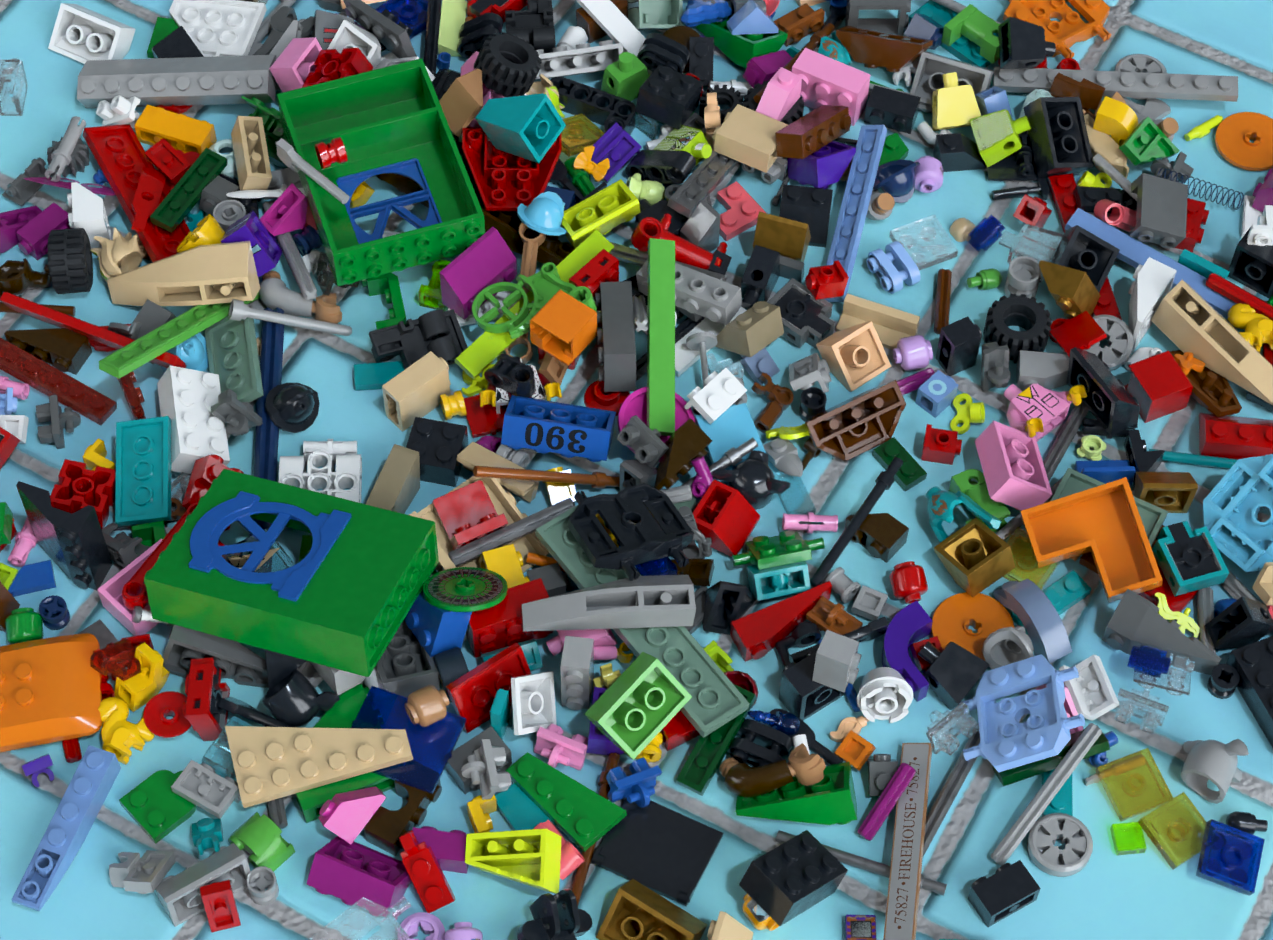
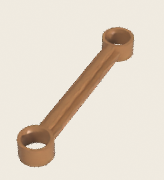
M522 222L519 226V234L524 245L520 274L529 277L536 273L538 246L545 241L546 234L540 233L538 237L528 239L524 237V232L529 227ZM522 287L527 294L529 290ZM529 332L521 335L505 350L506 354L511 356L510 350L517 344L526 345L528 351L524 356L520 357L523 364H527L533 356L532 347L528 340Z

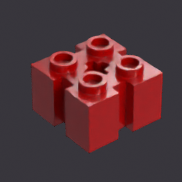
M344 48L341 53L336 49L321 50L313 64L316 69L308 74L302 88L372 71L373 66L359 48Z
M65 459L58 475L59 485H54L50 495L52 507L74 513L88 505L94 506L102 530L109 517V506H113L115 501L116 470L96 466L95 471L86 469V463Z

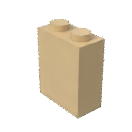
M737 104L732 112L726 114L721 127H716L712 136V140L715 141L713 151L767 173L778 158L775 133L788 126V124Z
M430 351L382 386L386 416L402 432L413 425L415 417L422 418L441 404L440 395H451L449 366L442 357L438 358Z

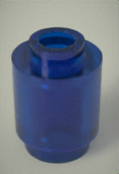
M991 214L988 218L984 217L968 233L971 237L968 242L977 251L981 249L987 251L1003 235L1002 231L1005 227Z
M1142 644L1140 647L1133 645L1127 667L1134 668V672L1160 679L1161 674H1168L1171 658L1166 657L1167 651Z

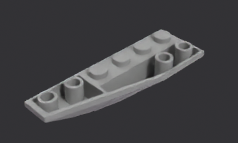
M689 575L639 576L636 580L633 578V581H630L629 578H624L522 604L523 632L693 626L696 612L694 586Z

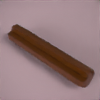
M940 269L938 271L934 332L936 334H940L942 327L949 325L952 272L949 269Z

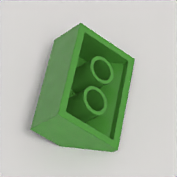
M642 652L584 715L601 733L634 760L692 696L657 658Z

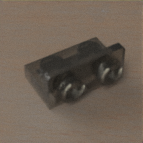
M321 252L319 259L314 261L312 273L323 294L329 296L333 283L335 285L337 283L327 254ZM357 281L353 284L341 285L339 287L348 288L349 286L358 288L360 281Z

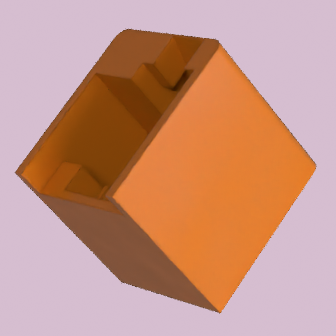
M559 290L530 320L531 343L567 366L597 336V312L562 290Z

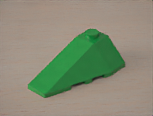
M729 17L723 22L695 26L706 37H714V45L735 64L744 67L745 70L750 59L779 51L788 37V33L781 30L778 33L732 35L726 26L727 21L730 19Z
M850 762L826 766L823 771L824 778L814 785H802L798 783L794 776L793 782L769 793L748 798L737 796L736 814L737 816L824 825L836 823L844 825L857 820V802Z

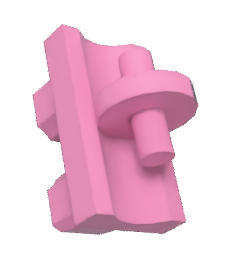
M550 724L546 729L540 727L536 735L537 741L534 752L548 758V765L556 768L558 763L581 771L584 766L588 738L580 734L574 735L572 739L563 736L564 731L562 728L555 724Z

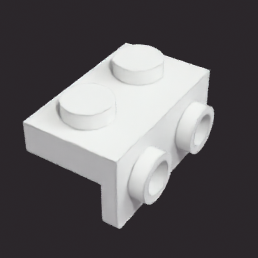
M727 368L723 369L719 374L714 371L703 381L706 384L703 389L697 386L687 395L690 401L684 408L688 410L693 406L711 425L747 389Z
M1092 655L1075 665L1079 678L1064 681V686L1068 687L1078 715L1082 714L1088 720L1093 721L1120 705L1102 661L1097 655ZM1063 665L1059 670H1065L1070 667Z

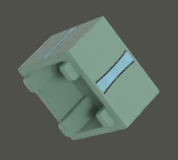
M628 0V20L637 30H668L675 26H683V22H681L683 0Z

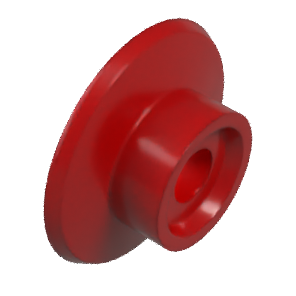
M597 380L586 389L584 403L589 408L614 411L616 416H618L621 405L630 393L629 391L604 392V381Z
M167 691L151 698L146 704L143 713L146 727L153 734L165 738L176 737L186 732L191 727V723L183 715V703L187 701V696L179 692ZM169 715L174 716L172 719H166Z

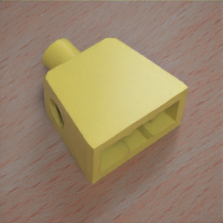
M957 72L943 74L944 88L937 89L932 94V130L938 131L971 126L969 120L981 116L972 86H959Z

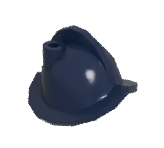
M895 160L880 165L875 178L874 191L881 188L884 193L892 195L895 202H907L914 193L916 181L915 168L920 166V163L910 160Z

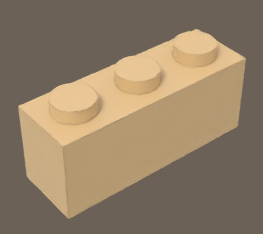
M238 116L231 132L240 191L267 190L272 174L262 117Z

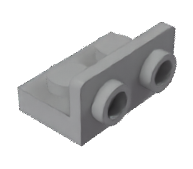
M818 353L789 364V382L793 391L798 389L806 390L818 381L823 392H829V382H831L829 373L831 371L825 358L821 360Z
M193 760L189 762L171 786L172 792L221 819L233 801L239 803L241 800L238 783L228 776L223 778L216 774L215 770L208 764H198Z

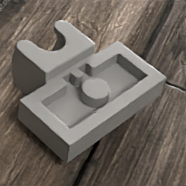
M147 850L140 858L139 853L121 852L118 854L121 863L109 865L110 881L113 887L125 888V891L138 892L139 894L153 893L175 864V854L171 851Z

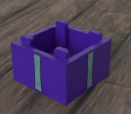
M251 211L227 228L221 243L250 241L258 278L276 267L283 252L254 211Z

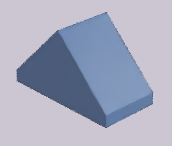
M749 0L726 24L732 35L778 33L779 31L773 19L754 0Z

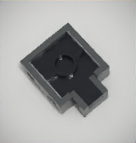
M794 278L786 283L768 301L769 304L780 306L784 334L781 336L800 348L806 342L818 350L816 344L833 334L835 322L829 319L832 314L833 304L825 299L815 300L811 291Z

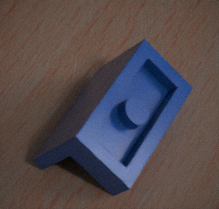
M1129 460L1076 461L1075 471L1105 484L1127 477L1131 488L1136 473L1135 467L1130 466Z

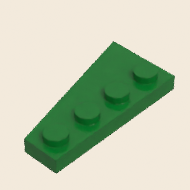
M528 752L506 770V772L510 773L511 780L583 852L588 850L627 816V811Z

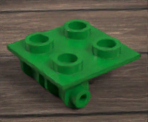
M242 95L241 98L255 109V112L249 114V116L262 117L264 128L285 140V134L277 131L278 128H282L280 111L273 107L269 109L262 101L255 97H252L250 100Z

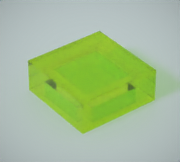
M1141 822L1112 824L1110 831L1116 856L1145 853L1147 847Z

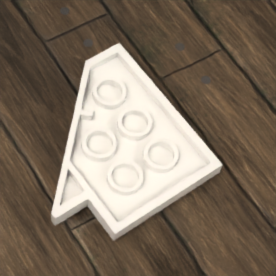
M173 0L169 9L171 18L175 20L179 27L182 26L204 57L248 56L267 11L265 3L240 0Z

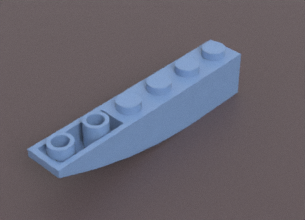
M88 746L12 898V902L40 911L84 843L120 772L121 767L114 753Z

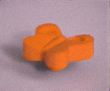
M1185 352L1183 355H1174V359L1185 375H1188L1191 369L1201 373L1205 367V363L1194 358L1193 353Z

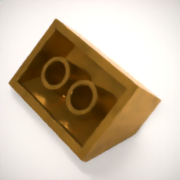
M632 879L618 889L596 938L599 940H700L707 924Z

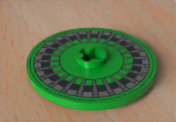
M459 567L440 571L429 577L423 585V595L427 602L437 608L455 612H472L493 607L503 601L508 592L507 582L501 575L491 570L476 567Z

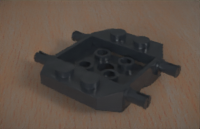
M627 479L622 484L625 489L618 494H600L587 498L584 491H581V493L577 492L574 495V499L579 505L569 517L567 527L594 567L624 570L629 580L633 581V578L636 580L640 576V573L635 568V565L668 556L673 557L681 568L689 563V559L682 551L693 541L694 532L666 493L645 483L635 485L632 479H629V481ZM598 513L601 516L605 527L611 531L620 547L617 548L595 514Z

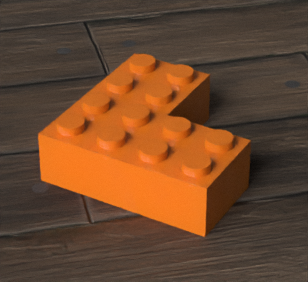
M1127 477L1020 511L1038 568L1091 552L1109 603L1122 599L1127 589L1139 594L1162 586L1163 580Z

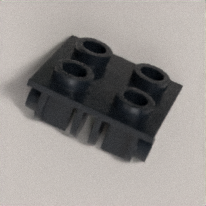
M1026 132L1019 134L1022 144L1021 149L994 165L987 167L988 181H1037L1030 138Z

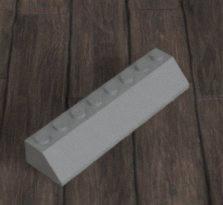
M248 55L86 61L78 75L77 100L85 108H97L98 103L103 100L111 103L112 99L118 95L126 99L136 96L140 99V104L136 107H146L147 104L151 106L248 104L241 98L242 95L250 100L252 97H255L263 103H275L276 80L269 68L277 60V56Z

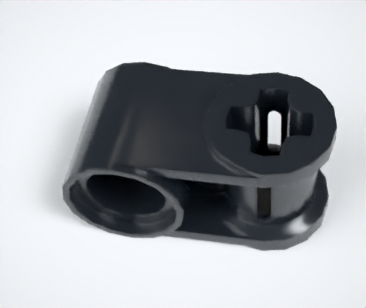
M499 354L495 365L484 373L486 380L491 385L515 396L530 398L536 391L533 369L529 365L513 359L508 354Z

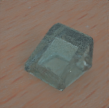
M635 112V127L651 140H655L659 131V121Z

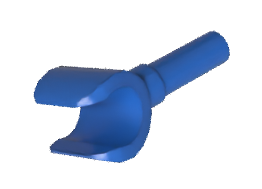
M442 52L438 55L437 68L439 70L443 68L449 69L451 60L449 53Z

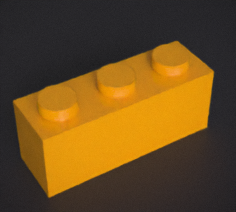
M148 104L134 125L136 136L140 142L153 146L164 138L173 148L184 153L193 151L201 155L205 148L209 149L217 141L214 124Z

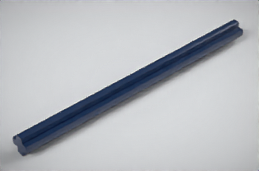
M278 307L274 310L270 308L264 309L266 311L284 314V310ZM262 320L260 372L264 396L257 398V414L262 417L263 424L256 426L253 476L276 482L279 428L274 425L265 410V399L269 391L280 385L282 381L284 324ZM253 519L265 532L272 525L269 522ZM250 534L249 542H256L257 540ZM272 556L255 572H272Z

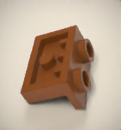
M806 3L776 19L774 22L779 30L788 33L784 45L787 47L794 42H799L803 37L820 30L824 24L825 11L822 8L814 11Z

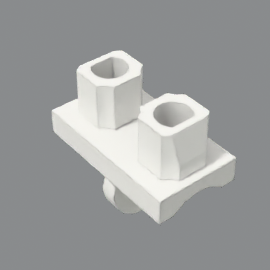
M118 95L112 99L111 103L106 100L100 101L96 115L104 119L102 126L130 124L133 129L140 117V114L135 110L136 106L140 104V99L136 96L126 99Z

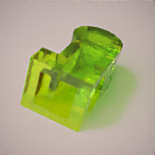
M439 260L433 264L429 285L421 284L418 291L420 306L435 310H445L446 306L442 304L439 272L450 264V261Z

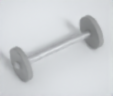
M709 332L695 333L686 339L689 349L700 351L703 381L709 376L706 350L715 347L718 343L717 336ZM693 407V412L696 415H700V413Z

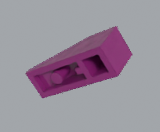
M31 206L0 213V253L6 252L19 243L16 231L41 213V209L37 206Z

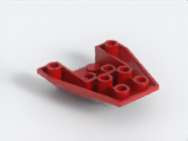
M463 128L462 151L486 211H517V207L521 203L528 207L534 198L545 192L562 152V132L538 164L496 149L491 141H488V137L482 128Z

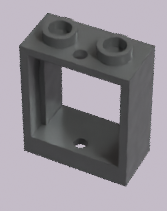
M847 0L845 26L903 35L904 29H907L909 23L906 12L911 11V0ZM859 10H898L897 18L858 19Z

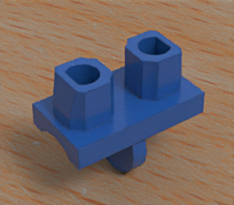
M643 757L631 763L629 770L632 775L626 776L620 766L610 769L606 779L611 788L607 795L611 802L627 798L628 803L636 802L641 808L649 805L650 796L655 794L656 777L662 774L658 765L651 768Z

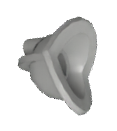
M1018 625L1015 628H1002L991 633L983 643L982 653L985 661L990 665L989 667L995 669L1033 657L1034 648L1030 637L1026 634L1025 627Z

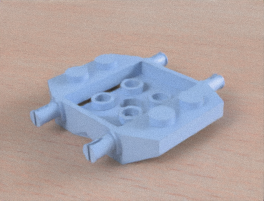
M1040 654L984 672L976 690V696L961 701L958 705L961 713L977 709L980 743L977 746L963 749L965 760L968 761L982 756L984 759H988L998 772H1002L1058 755L1071 739L1070 729L1085 726V719L1082 714L1068 718L1064 708V681L1079 678L1076 666L1056 671L1047 659ZM1044 684L1047 686L1040 690L1032 689L1026 694L1014 698H1003L1000 702L996 703V699ZM1030 714L1026 722L1019 723L1023 715Z

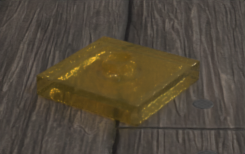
M582 113L562 119L566 124L562 131V152L568 157L584 152L585 147L593 146L605 133Z
M1017 527L1006 542L1011 547L1015 568L1003 577L1009 581L1016 580L1018 582L1028 578L1042 590L1060 562L1038 568L1026 531Z
M1148 748L1099 766L1095 770L1120 822L1174 800Z
M1184 792L1138 821L1172 870L1219 840Z

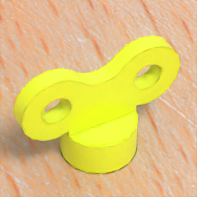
M1086 171L1076 185L1110 188L1112 180L1104 172H1100L1095 176Z
M966 393L959 394L954 398L953 406L957 411V415L950 423L952 431L963 434L970 429V423H984L985 406L983 402L973 403L971 396ZM961 401H966L965 404L960 405ZM959 423H964L961 427L957 426Z

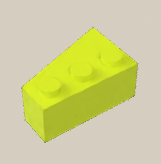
M547 828L470 833L466 836L465 863L479 870L557 894L560 882L562 836Z

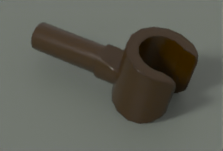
M811 437L803 446L808 452L802 460L803 471L813 457L816 458L821 453V450L815 448Z

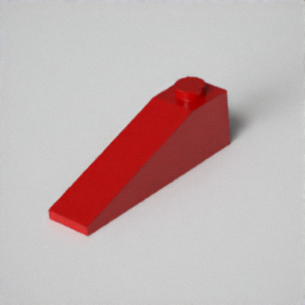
M825 582L732 621L730 636L744 661L764 657L775 647L777 641L786 638L799 623L806 620V614L814 608L822 596L829 600L832 589L831 582Z

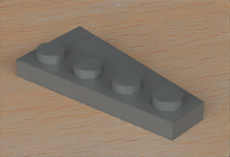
M343 0L348 17L354 18L364 29L376 35L378 41L396 57H417L407 31L362 0Z

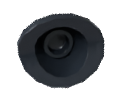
M300 383L277 385L269 391L265 399L267 414L274 425L282 431L293 433L305 431L314 423L318 416L320 405L318 393L311 387Z

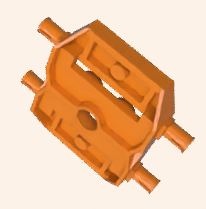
M1008 0L1010 4L1003 16L1004 21L1009 17H1014L1043 27L1045 30V41L1054 42L1056 45L1055 54L1052 57L1061 54L1064 58H1073L1074 53L1069 48L1076 42L1086 41L1096 35H1099L1104 42L1111 37V33L1103 27L1110 11V7L1103 0H1067L1088 23H1085L1080 18L1079 13L1073 11L1065 3V0ZM1051 18H1056V19L1060 20V22H1058V21H1051L1050 19H1051Z

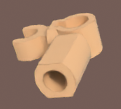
M717 92L707 93V106L704 108L706 138L712 151L714 150L715 142L712 140L713 133L717 126L721 127Z

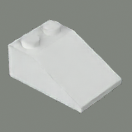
M1150 257L1144 265H1138L1133 275V278L1136 280H1134L1128 292L1131 294L1128 309V327L1133 335L1132 353L1152 325L1151 319L1163 298L1171 291L1177 270Z

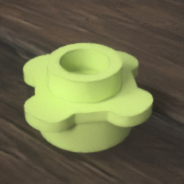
M1095 435L1083 436L1081 439L1082 445L1076 451L1077 455L1092 461H1100L1102 459V451L1106 450V443Z

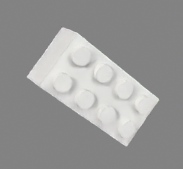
M170 365L158 381L157 387L161 417L169 416L172 420L171 471L192 474L195 461L207 455L222 457L224 460L223 464L227 466L230 462L226 426L223 421L211 413V406L218 403V395L221 394L219 374Z

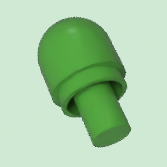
M993 268L980 270L976 273L975 277L967 278L969 288L978 287L980 290L997 288L1002 282L1001 273Z

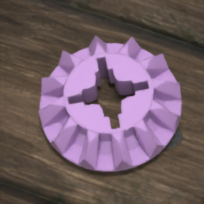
M418 912L405 918L400 924L397 933L398 940H419L413 938L418 936V927L421 926L424 934H430L425 940H444L445 928L440 919L435 915Z

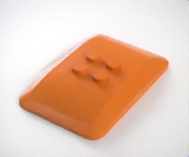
M90 633L65 635L0 647V753L90 736L100 730L103 723L100 711L98 710L102 701V692L100 691V644L94 635Z

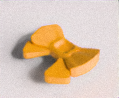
M585 147L584 152H581L576 157L574 168L583 169L592 175L596 182H600L610 168L609 159L606 158L596 164L591 161L595 147Z

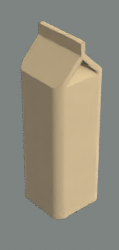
M1089 114L1084 115L1092 157L1100 154L1127 178L1130 168L1127 166L1126 155L1119 149L1120 146L1108 134L1094 130L1095 120ZM1094 163V166H1095L1100 172H1104L1102 169H1100V168Z

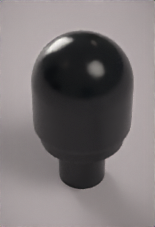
M1236 811L1227 816L1226 827L1232 834L1249 836L1253 835L1255 831L1266 832L1268 822L1267 820L1256 819L1255 815L1251 813Z

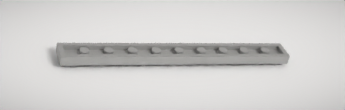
M994 67L993 87H999L1006 90V92L1031 93L1035 89H1044L1050 92L1054 78L1059 72L1078 82L1085 78L1106 88L1103 96H1113L1114 93L1118 92L1122 97L1232 102H1237L1238 76L1045 68L1000 69V67Z

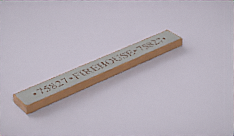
M902 743L901 764L906 763L912 766L916 773L896 805L883 940H915L932 757L931 743Z

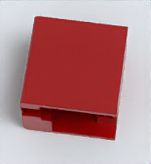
M1170 351L1128 366L1132 374L1129 384L1124 385L1131 397L1137 399L1140 405L1139 415L1145 423L1187 407L1193 385Z

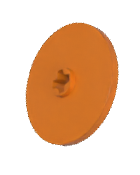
M1240 112L1228 116L1219 124L1215 134V144L1218 152L1230 164L1241 169L1263 171L1273 168V119L1255 112Z
M967 592L948 597L937 607L932 618L931 633L932 637L938 636L942 648L951 641L985 661L982 648L986 638L999 629L1014 628V623L1008 610L996 599L982 593L971 597ZM973 626L974 629H978L977 633H973L968 627Z

